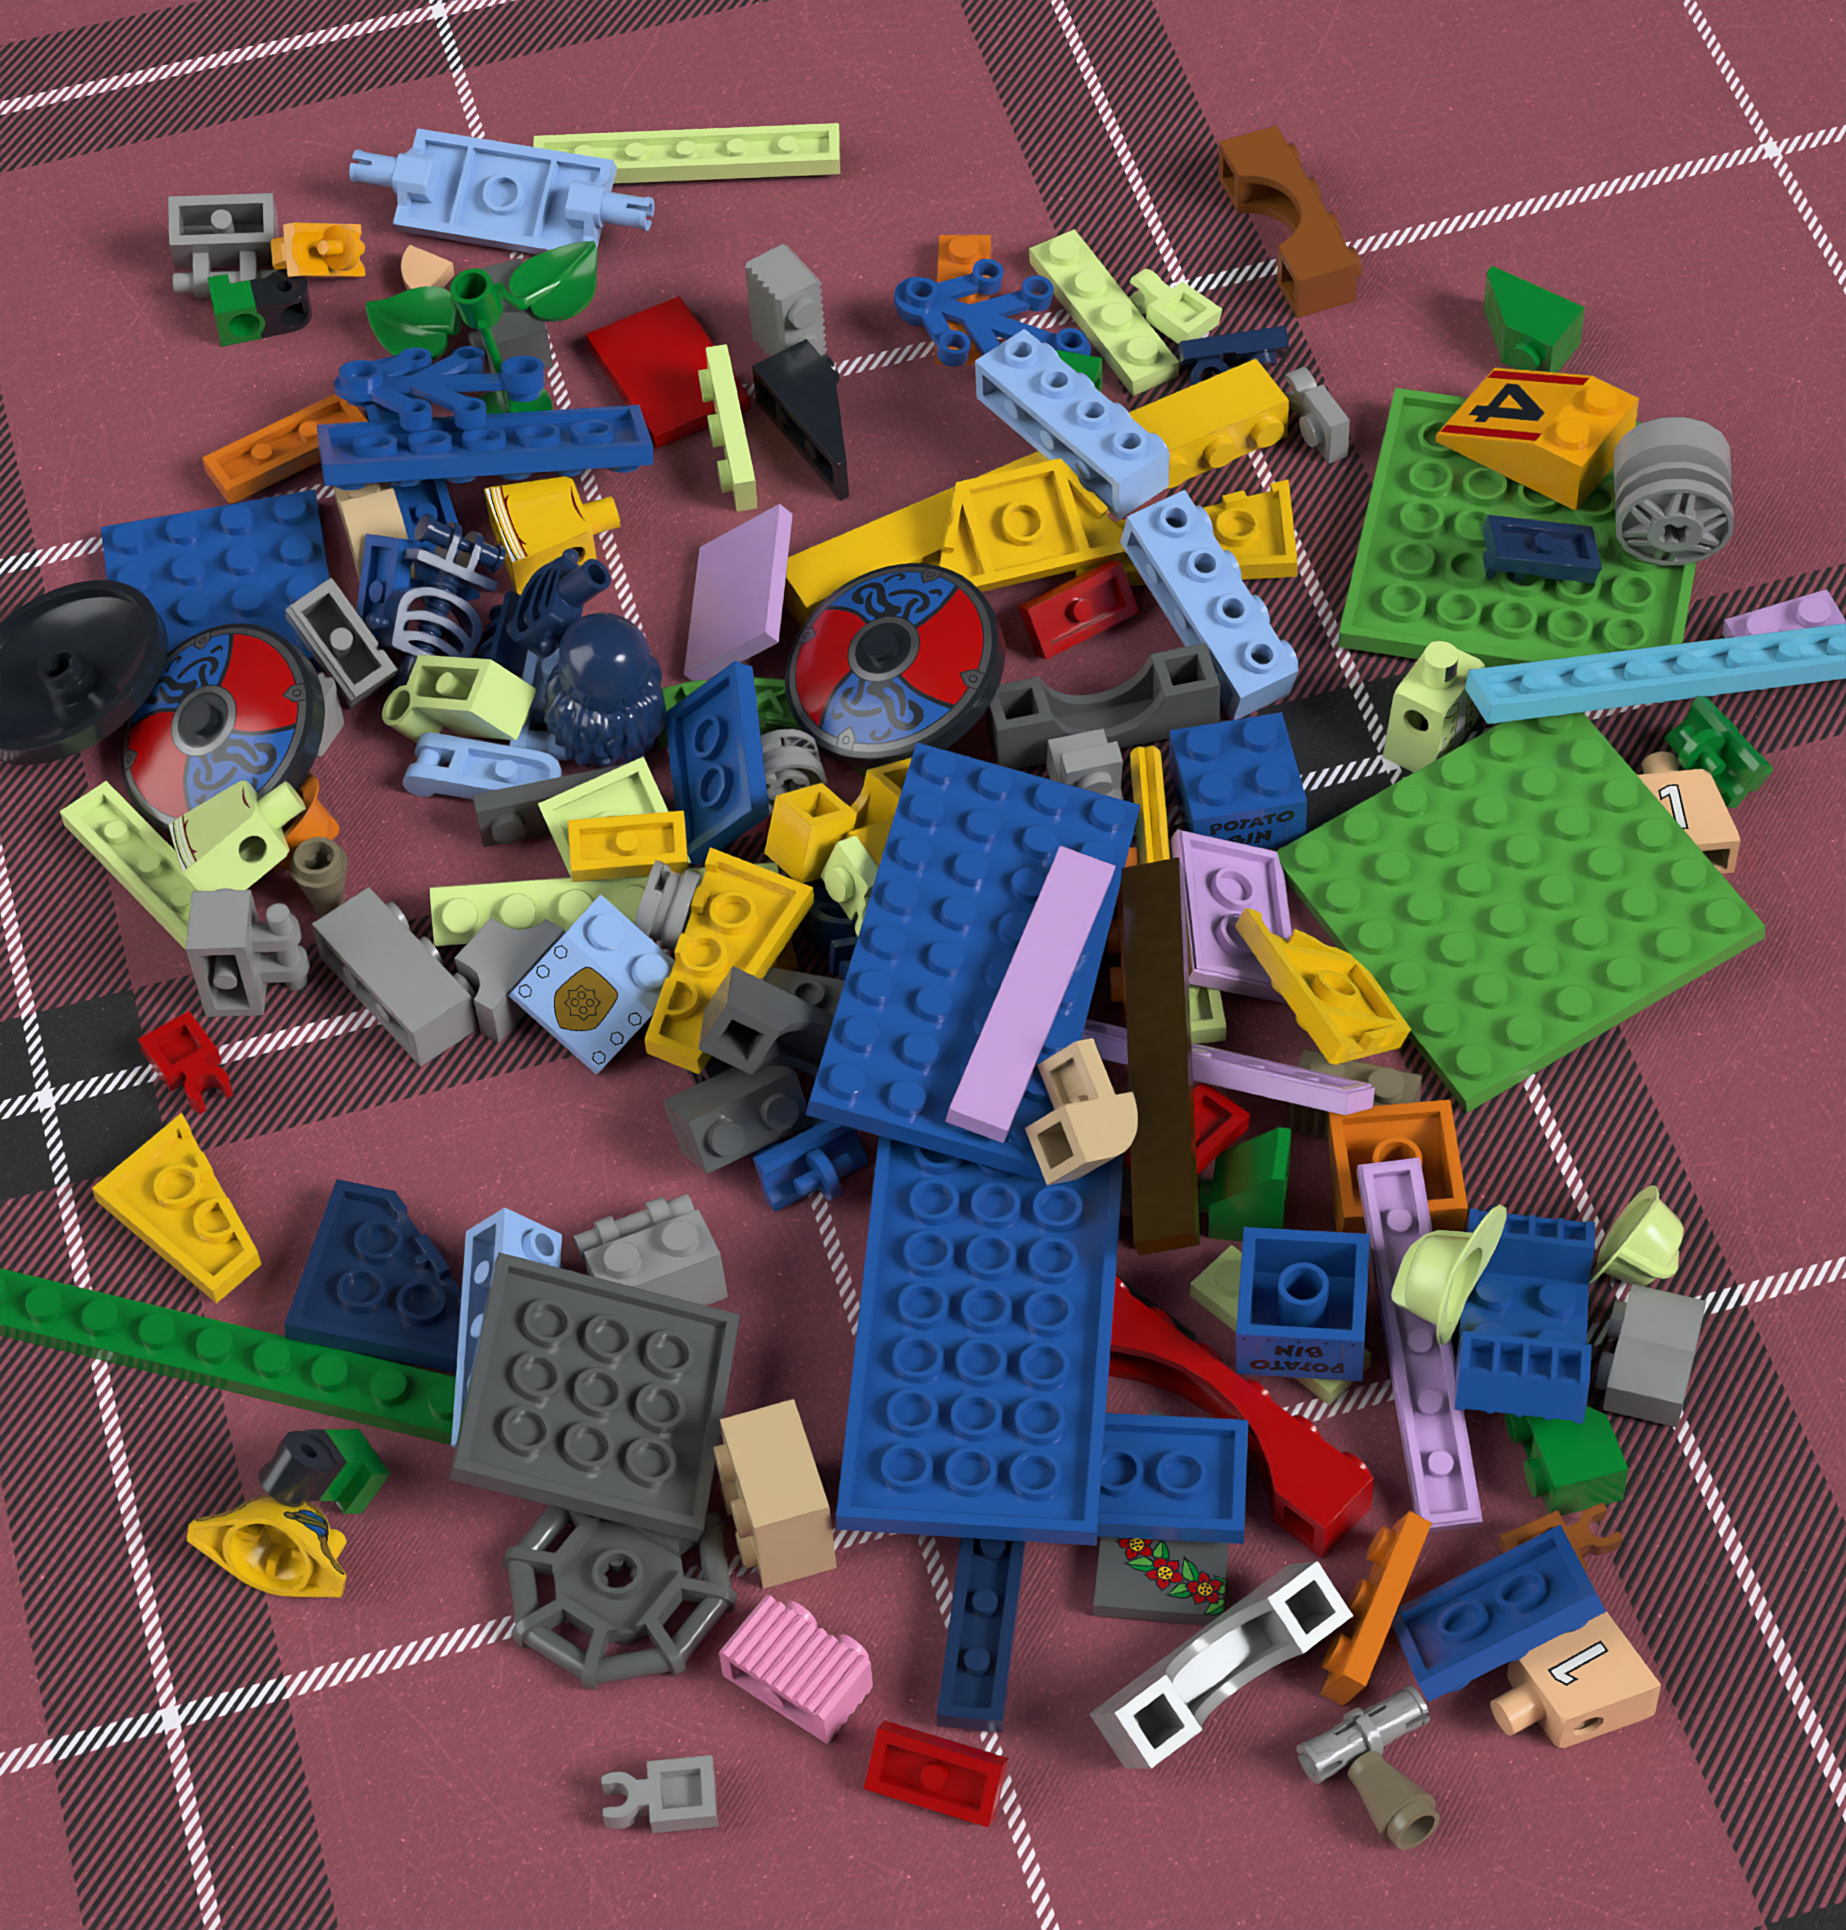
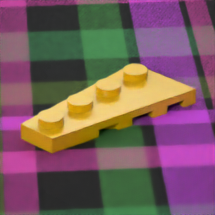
M1289 479L1271 483L1270 491L1247 496L1243 490L1222 495V503L1203 507L1211 520L1213 535L1223 551L1229 550L1236 558L1241 570L1242 580L1297 577L1298 560ZM1126 519L1115 523L1124 530ZM1130 557L1115 560L1122 563L1130 586L1146 585ZM1102 564L1075 570L1076 577Z
M711 847L705 861L706 871L701 886L696 887L690 905L691 915L685 933L680 934L674 952L675 962L670 977L665 978L645 1036L647 1054L696 1074L701 1073L711 1058V1055L698 1049L704 1010L731 967L735 966L763 980L814 903L813 887Z

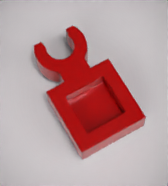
M190 1011L183 1013L138 1039L143 1055L168 1089L172 1092L184 1085L189 1105L195 1112L202 1114L207 1111L201 1096V1092L206 1088L215 1087L220 1089L227 1099L233 1096L228 1074L224 1069L217 1066L222 1063L217 1047Z

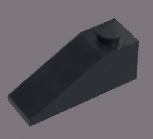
M805 339L752 366L755 400L776 427L841 501L849 497V485L836 385L840 381L839 373L832 359L826 354L820 355L811 343Z

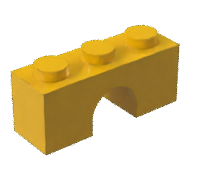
M911 758L867 770L863 789L857 800L850 807L823 783L776 795L764 853L795 881L805 883L821 878L820 875L837 842L847 838L848 832L894 817Z

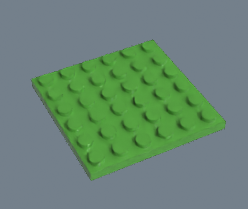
M1395 388L1339 630L1338 647L1419 659L1431 642L1444 641L1454 645L1456 649L1480 659L1485 664V668L1683 644L1697 562L1687 565L1662 566L1641 561L1624 550L1616 538L1614 466L1577 511L1436 442V434L1468 398ZM1636 422L1635 427L1642 423ZM1488 515L1592 526L1602 570L1594 583L1542 578L1540 575L1527 574L1522 581L1517 582L1513 581L1512 572L1497 571L1495 577L1489 579L1486 577L1483 563V554L1486 551L1482 526Z
M1583 712L1502 722L1276 851L1284 870L1286 882L1338 949L1351 954L1370 971L1411 1028L1407 1035L1409 1040L1466 1113L1765 938V925Z

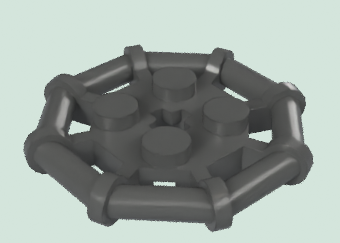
M550 1505L516 1546L506 1549L502 1565L508 1570L515 1619V1626L511 1633L512 1637L519 1647L532 1648L580 1679L582 1687L585 1689L597 1690L599 1685L603 1683L670 1672L674 1677L686 1671L685 1662L721 1617L735 1609L738 1595L731 1588L723 1533L726 1530L725 1522L716 1512L706 1513L704 1530L698 1542L615 1521L602 1522V1518L599 1517L590 1518L587 1514ZM568 1522L574 1524L576 1529L556 1553L545 1551ZM693 1547H699L704 1581L684 1577L681 1554ZM626 1566L633 1569L630 1574L632 1581L630 1584L619 1588L609 1587L608 1578L604 1575L609 1569L618 1573ZM538 1573L554 1576L556 1600L540 1609L535 1576ZM683 1600L699 1603L675 1635L670 1638L663 1628V1624ZM567 1621L591 1636L587 1653L551 1629ZM648 1636L656 1647L605 1657L608 1645L611 1642L619 1645H632L638 1643L643 1637Z

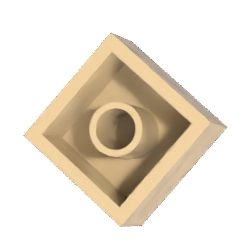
M791 1399L720 1419L723 1444L713 1447L717 1468L721 1477L718 1478V1483L727 1514H733L737 1532H735L736 1542L744 1568L748 1569L756 1566L763 1589L837 1568L830 1507L795 1400Z

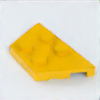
M1061 458L956 482L952 492L939 566L964 576L981 592L1103 564L1110 560L1124 559L1129 556L1120 543L1123 530L1107 515L1108 507L1094 492L1086 490L1080 484L1077 474Z
M1245 907L1235 924V928L1271 978L1272 987L1284 997L1296 1014V1022L1309 1033L1330 1064L1338 1065L1401 1047L1411 1028L1370 971L1351 954L1336 947L1325 945L1316 938L1295 928L1288 940L1271 933L1262 921V913Z

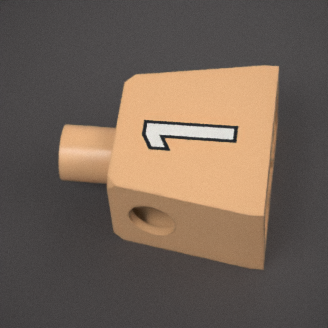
M1656 752L1647 756L1642 762L1644 774L1637 776L1721 874L1735 872L1740 837L1711 773L1704 769L1679 771L1675 755L1669 752Z
M1606 1611L1589 1620L1579 1630L1564 1633L1530 1650L1523 1658L1509 1663L1507 1677L1513 1689L1493 1699L1490 1705L1497 1723L1507 1735L1512 1736L1538 1722L1555 1746L1566 1748L1653 1716L1656 1712L1661 1684Z

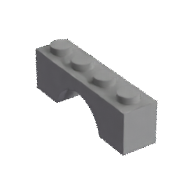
M1318 1561L1288 1564L1090 1712L1089 1715L1125 1769H1152L1202 1731L1205 1719L1230 1695L1272 1667L1305 1653L1350 1619L1353 1614Z

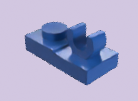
M366 534L356 610L366 626V617L371 612H377L383 616L385 603L395 590L403 587L424 586L423 580L410 577L412 563L403 559L407 548H418L414 547V540ZM409 621L405 623L403 630L408 629ZM367 626L378 642L381 628L373 630ZM378 642V648H380V649H386V648L381 647V646L379 645V642Z

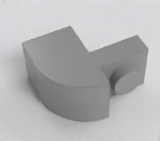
M1104 728L1048 740L1046 767L1050 780L1124 800L1121 791L1123 759L1118 742H1107Z

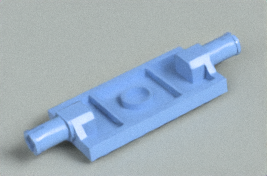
M419 128L416 131L413 147L408 152L400 153L398 157L357 149L354 151L352 159L359 161V164L351 163L349 170L350 180L353 183L393 188L394 193L397 194L398 201L393 225L399 232L537 255L560 246L585 241H594L598 247L602 227L606 223L648 231L652 222L651 220H646V216L653 217L655 208L652 197H638L611 192L617 171V166L613 160Z

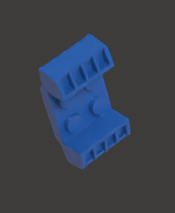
M1470 1208L1466 1232L1474 1233L1489 1212ZM1507 1214L1504 1229L1496 1249L1469 1294L1459 1319L1454 1410L1464 1411V1409L1487 1411L1486 1413L1489 1414L1499 1412L1516 1414V1417L1526 1415L1543 1417L1545 1420H1551L1552 1418L1570 1420L1578 1424L1584 1423L1591 1369L1592 1345L1587 1344L1588 1282L1590 1280L1595 1250V1222L1564 1220V1218L1536 1217V1215Z

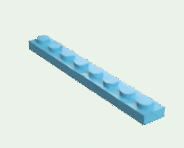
M1846 624L1472 669L1468 672L1465 689L1486 723L1491 724L1649 703H1663L1672 700L1696 698L1697 696H1716L1719 694L1845 679Z

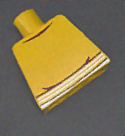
M566 476L484 489L490 526L497 544L506 549L504 563L514 590L519 595L522 594L529 579L539 568L562 556L566 549H574L578 552L579 560L577 564L579 565L588 559L597 560L593 535L621 527L618 511L612 496L582 504L573 479Z

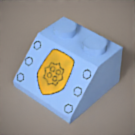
M600 894L508 996L597 1075L653 1015L665 978L670 977L675 961Z

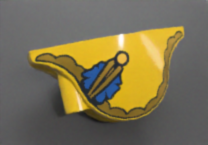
M268 1494L249 1499L233 1510L197 1518L188 1526L186 1541L236 1578L253 1588L273 1595L287 1597H341L344 1592L347 1576L337 1562V1558L346 1546V1538L340 1531L330 1529L327 1518L321 1510L308 1501L301 1507L295 1508L276 1501Z

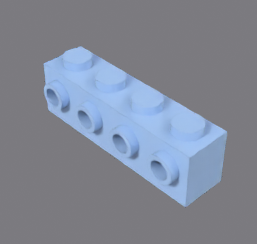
M1023 329L975 360L977 399L1047 459L1061 458L1077 474L1080 484L1086 490L1094 492L1108 507V511L1120 520L1169 487L1170 454L1165 442L1157 434L1148 433L1135 422L1121 404L1111 402L1098 391L1085 374L1077 373L1061 360L1051 345L1041 343L1026 329Z
M1183 490L1127 516L1120 540L1121 545L1184 646L1206 643L1220 684V703L1229 718L1237 720L1289 695L1299 671L1296 654L1291 645L1286 640L1280 641L1269 624V613L1264 602L1259 596L1251 595L1243 583L1241 570L1234 555L1229 550L1223 551L1213 535L1211 520L1204 508L1200 505L1195 506L1187 492Z
M507 1208L501 1209L466 1231L451 1447L453 1448L456 1447L493 1266L498 1253L562 1268L560 1262L562 1234Z

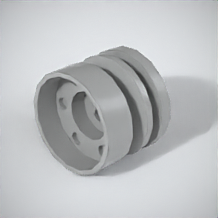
M1668 417L1639 424L1622 436L1614 449L1616 538L1624 550L1641 561L1666 566L1687 565L1701 561L1724 548L1733 535L1734 511L1732 506L1730 446L1722 432L1703 421L1687 417Z

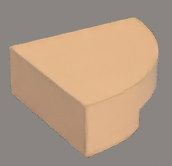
M409 245L403 254L401 273L407 290L423 286L444 288L455 275L452 262Z

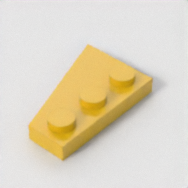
M182 1113L92 1188L95 1199L101 1206L216 1304L262 1265L255 1245L229 1198L223 1192L204 1152L200 1150Z

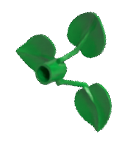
M594 241L578 242L548 250L526 260L513 272L509 280V288L512 294L506 291L503 283L498 282L494 285L486 271L478 268L467 269L460 272L453 279L450 291L437 286H423L406 290L386 299L366 302L368 320L379 343L392 356L399 355L405 349L418 347L429 350L432 360H435L445 352L448 345V335L453 336L460 332L462 318L468 326L481 331L495 372L501 373L502 359L491 332V328L499 322L503 312L501 300L518 311H524L531 307L535 317L545 322L563 321L576 316L589 305L596 290L598 248ZM544 388L540 391L537 399L529 402L513 401L508 397L507 391H492L478 397L486 403V414L554 410L552 401Z

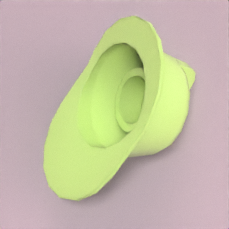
M1648 1186L1639 1192L1616 1219L1600 1248L1597 1266L1590 1276L1589 1285L1602 1273L1628 1284L1646 1286L1657 1278H1671L1676 1273L1679 1263L1678 1249L1682 1242L1684 1228L1680 1219L1659 1199L1658 1187Z
M1500 1204L1484 1217L1474 1233L1437 1230L1425 1234L1409 1247L1402 1259L1391 1292L1392 1301L1398 1307L1436 1325L1437 1341L1441 1345H1445L1451 1339L1458 1325L1466 1300L1499 1242L1507 1217L1506 1208Z

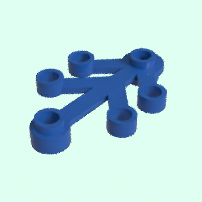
M981 259L973 265L971 274L939 283L925 277H910L901 281L895 288L893 301L899 317L910 325L925 327L937 347L938 359L947 366L956 367L963 365L968 360L971 342L965 333L951 330L945 319L963 325L981 356L1000 345L996 336L1008 340L1023 329H1026L1041 343L1051 345L1055 350L1090 356L1091 345L1085 334L1078 329L1065 328L1055 334L1007 318V316L1028 310L1035 312L1044 311L1050 306L1054 287L1051 281L1043 276L1035 275L1026 278L1020 291L970 305L957 301V299L978 292L984 295H991L1001 289L1004 269L997 261ZM983 275L990 276L992 278H985L983 277ZM1031 292H1037V293H1040V294H1042V295H1035V294H1033V293H1031ZM948 347H956L960 350H952Z
M464 346L457 348L453 355L433 365L429 350L414 347L403 350L398 357L382 365L369 360H354L343 364L339 368V376L334 381V389L338 397L346 400L353 406H369L377 403L399 413L400 426L408 431H423L431 427L432 406L428 401L454 412V424L458 428L474 430L485 426L487 423L486 403L479 398L467 397L458 392L507 391L508 397L513 401H533L539 397L540 391L545 386L544 363L532 356H514L502 362L501 373L484 374L485 352L479 347ZM401 393H412L423 399H411Z

